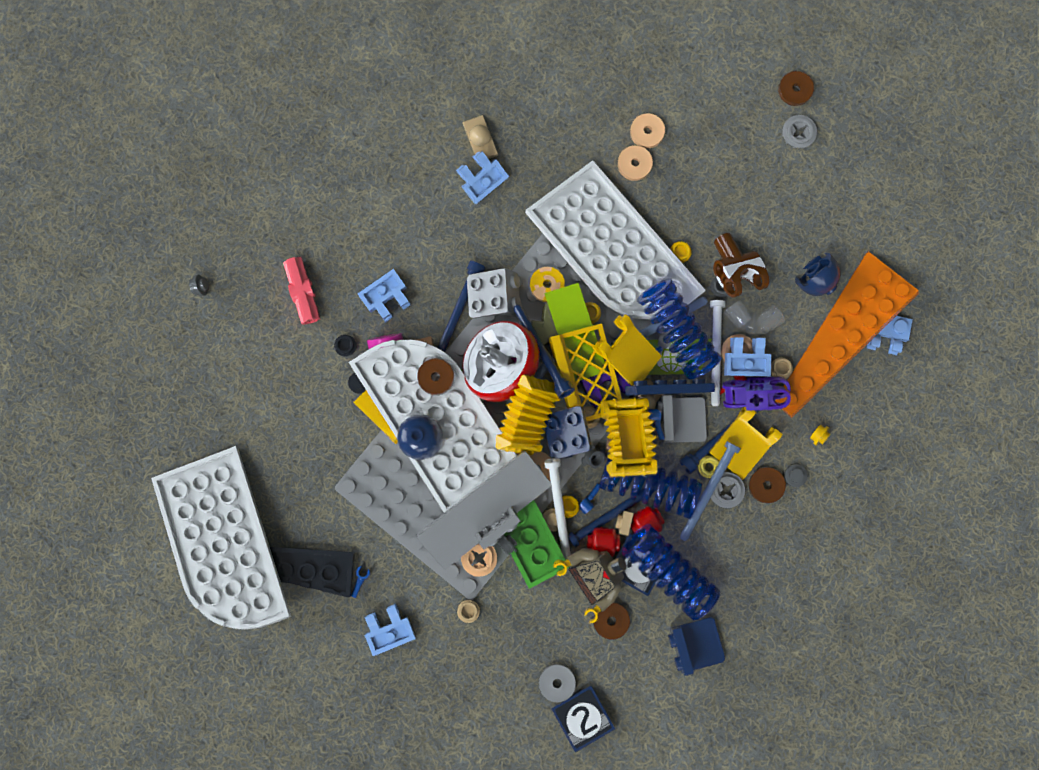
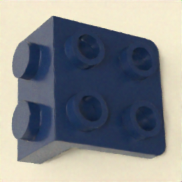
M576 406L547 414L550 419L544 422L547 425L545 431L551 458L566 459L592 449L583 407Z
M709 617L669 628L671 633L668 635L671 648H675L677 657H674L677 671H681L684 676L694 674L693 670L720 664L725 661L718 630L713 618Z

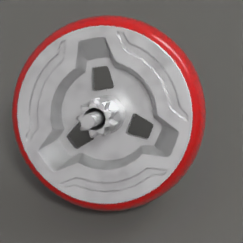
M499 321L483 328L471 340L463 358L462 372L465 375L464 379L470 391L477 397L490 402H502L509 400V397L516 396L513 389H519L518 383L521 376L531 377L537 371L539 364L537 341L526 327L512 321ZM497 345H499L500 350H498V349H496V348H494V347L497 346ZM512 357L517 358L516 363L511 359ZM494 369L496 372L491 378H488L490 371Z

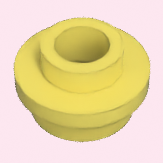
M705 456L699 461L698 471L700 475L705 478H711L719 461L713 456ZM706 463L712 464V471L705 469Z

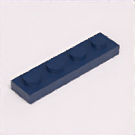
M694 379L692 384H687V380H673V384H667V380L653 381V385H647V381H633L634 386H625V395L715 392V383H706V379Z

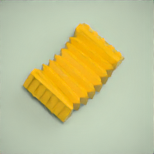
M521 376L518 383L519 389H513L516 396L509 397L512 403L506 404L510 410L503 412L507 419L501 421L505 426L498 428L503 434L496 435L497 449L518 454L526 451L528 455L541 452L542 445L538 440L544 439L541 435L545 433L542 428L547 427L544 421L550 419L546 414L552 413L549 409L555 407L552 402L560 401L554 391L555 383L537 379L534 376Z
M634 397L633 399L602 400L600 416L606 420L603 425L609 426L606 432L610 433L607 438L611 439L608 444L611 448L607 451L610 454L607 457L612 461L606 466L610 477L657 474V460L653 459L657 453L652 451L657 445L651 443L657 437L651 434L655 430V428L650 426L654 421L647 419L651 415L650 412L646 411L650 406L647 398Z

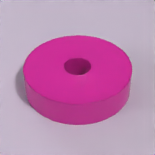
M402 333L368 339V349L384 342L403 340Z

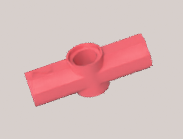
M302 257L289 258L283 264L289 281V293L292 301L296 304L301 324L317 322L320 320V315L314 299L316 295L312 291V282L307 276Z

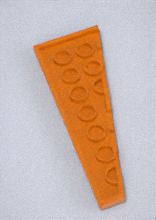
M868 252L790 375L788 381L791 387V400L789 405L782 408V410L791 418L799 412L919 294V290ZM787 396L781 399H776L775 401L777 403H783L786 401Z

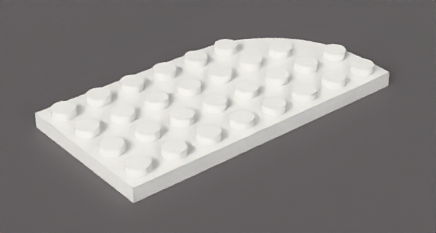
M593 160L526 209L525 213L591 291L605 305L618 313L638 319L663 318L680 311L706 291Z
M392 340L372 347L349 362L396 438L401 423L408 417L417 414L427 415L435 419L441 426L443 444L439 452L429 459L415 460L410 458L444 513L516 457L514 452H505L496 448V435L502 434V432L498 429V426L479 397L472 393L466 385L465 375L461 369L442 350L418 340ZM434 358L446 361L454 372V383L451 389L445 394L438 396L426 393L420 387L417 380L420 366L427 360ZM438 373L432 375L433 381L439 380L440 375Z
M234 446L151 478L182 585L195 608L209 620L235 629L261 628L291 617L238 447Z

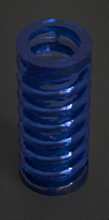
M667 278L645 290L637 298V302L642 306L649 303L644 308V313L652 314L669 301L674 300L671 305L656 312L650 318L651 324L662 322L656 328L657 333L663 334L668 332L663 337V342L665 344L672 343L669 351L673 354L678 353L675 361L677 363L685 362L681 367L682 372L687 379H695L715 368L721 361V356L718 352L714 351V345L708 341V335L702 331L701 324L695 322L696 317L693 313L689 312V305L683 302L682 294L676 292L677 287L673 280ZM681 310V311L679 312V314L674 315V316L668 318V317L671 316L675 311ZM683 320H687L685 324L676 327ZM694 329L692 333L683 336L689 330ZM696 339H700L699 342L692 344ZM712 359V361L705 368L701 370L698 368L706 361Z
M607 458L598 489L606 490L607 484H605V481L608 479L607 491L612 493L621 476L610 477L606 466L612 460ZM663 467L657 469V474L622 477L619 488V495L622 497L626 495L634 478L630 499L633 501L637 499L646 480L642 497L643 504H648L654 491L651 488L653 485H657L653 503L654 508L660 507L669 487L665 506L666 512H671L681 490L676 514L682 516L684 512L683 517L689 520L694 514L703 481L694 478L689 480V477L686 475H682L678 479L675 471L669 472L666 476V470Z
M646 524L637 530L625 544L622 555L627 559L629 558L632 564L640 561L638 570L640 572L648 570L647 578L649 580L657 578L655 582L656 587L660 589L665 587L664 594L668 597L673 596L674 604H682V611L691 620L702 618L717 603L721 594L720 589L712 582L709 583L708 578L701 575L698 568L692 567L689 560L683 559L681 552L674 551V546L671 543H666L664 536L660 535L651 524ZM639 539L640 542L635 547L630 549L631 546ZM657 543V546L649 551L652 545ZM666 551V554L659 558L662 552ZM675 559L674 563L669 565L671 560ZM709 595L707 602L703 605L701 602ZM700 604L702 608L698 612H696V609Z

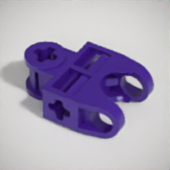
M747 377V381L729 380L722 383V387L725 389L723 406L727 408L746 407V411L774 410L787 407L791 400L790 383L783 377ZM781 382L787 386V389L784 387L774 385L776 383ZM787 396L786 401L783 403H777L775 401L776 399H781Z

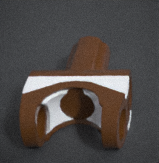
M730 233L722 234L714 240L713 243L722 259L714 262L713 270L720 285L730 297L734 298L742 294L741 279L749 281L758 290L768 287L769 275L761 257L756 251L742 254Z

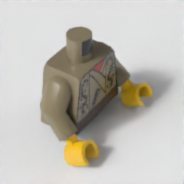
M581 549L568 556L567 560L559 559L553 564V568L558 565L564 566L562 570L557 572L558 576L565 575L567 567H569V572L590 604L596 605L594 608H587L584 612V616L588 612L595 614V617L589 623L596 622L598 613L606 610L616 600L621 589L620 582L624 578L622 571L627 568L626 562L622 557L613 560L607 551L598 552L597 550Z

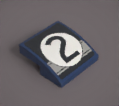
M632 534L628 535L616 559L622 557L627 565L626 570L622 571L624 576L622 582L646 596L650 595L670 556Z
M592 686L552 708L575 753L615 730Z

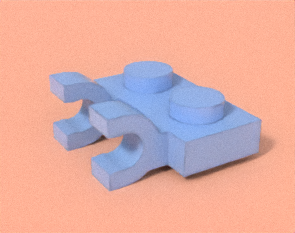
M478 151L472 156L477 164L482 167V170L475 176L466 165H461L456 170L466 182L461 187L474 204L481 201L509 177L496 159L490 162L483 151Z
M394 269L358 293L370 313L377 310L385 322L393 318L384 306L392 298L395 297L403 310L410 306L409 301L402 293L407 288Z
M896 316L867 344L866 348L876 350V347L879 348L882 336L891 338L889 354L897 355L898 352L901 353L903 342L909 340L912 319Z
M742 337L730 338L731 353H725L724 375L771 376V354H765L766 338L752 339L753 354L743 353Z
M396 604L386 609L392 623L381 628L375 612L365 617L371 631L365 634V638L372 656L416 639L409 618L401 619Z

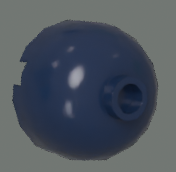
M825 253L827 257L821 258L817 256L803 268L807 269L806 273L800 279L796 276L795 283L805 293L812 296H822L824 294L829 295L837 289L841 271L838 262L830 253Z
M417 414L408 417L401 423L398 429L397 441L399 447L406 456L412 459L424 460L432 458L439 452L443 444L442 428L435 419L427 415Z

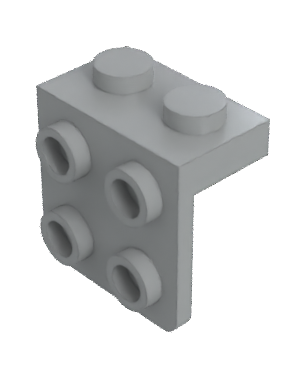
M503 268L469 275L467 277L469 316L471 318H481L504 314L510 317H517L514 312V306H522L519 297L520 278L518 273Z
M672 395L660 398V402H657V409L661 412V428L665 437L662 443L704 442L707 439L705 400L703 398H672Z

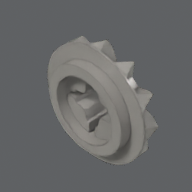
M804 115L790 117L782 127V136L786 144L791 145L793 149H804L810 146L817 136L815 123ZM804 127H806L804 129V132L802 133L804 137L800 135L794 137V133L796 132L794 128L800 130L801 128L803 129Z
M724 472L711 496L712 501L723 508L737 506L745 495L743 481L736 474ZM722 484L725 486L735 485L730 490L731 496L727 494L719 496L723 490Z

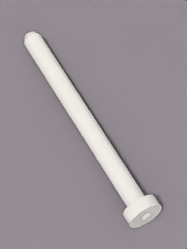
M723 300L710 301V307L713 308L711 383H715V392H711L712 406H719L722 308H725L726 302Z
M551 458L545 460L544 463L545 468L549 469L561 552L565 560H567L571 553L558 471L561 461L559 458Z

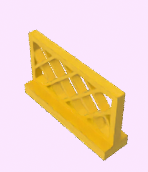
M602 323L548 338L556 367L562 377L570 381L575 389L571 395L564 398L567 409L576 406L583 407L587 400L598 406L593 415L586 416V422L601 418L598 412L601 409L602 400H606L609 394L615 397L616 400L622 399L616 374L610 363L606 360L602 368L592 363L591 360L596 353L594 350L588 360L577 354L583 343L592 348L594 347L593 344L585 340L589 331L598 329L599 342L606 341ZM585 333L582 338L578 336V334ZM573 336L580 340L574 352L566 348L564 338ZM568 352L572 354V357L570 359ZM575 356L586 362L580 374L572 370L571 367ZM589 364L600 370L594 382L583 376ZM602 373L611 377L612 382L608 389L596 384ZM574 374L578 376L576 381L574 378ZM581 378L592 384L586 396L578 392L577 389ZM595 386L606 392L600 404L589 398Z

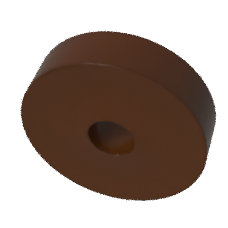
M800 71L787 73L780 81L778 87L781 99L791 106L805 104L809 101L814 91L812 79ZM793 86H798L800 91H794Z
M434 358L427 360L420 366L417 380L420 387L426 393L438 396L445 394L451 389L454 383V372L446 361ZM435 373L440 375L437 381L432 380V375Z
M764 467L758 469L749 479V491L753 498L761 503L776 502L785 492V479L774 468ZM765 481H768L771 484L769 490H766L763 487Z
M613 602L606 610L598 613V618L593 624L600 636L605 639L615 640L627 632L630 618L623 606ZM609 617H614L616 619L614 625H609L607 623V619Z

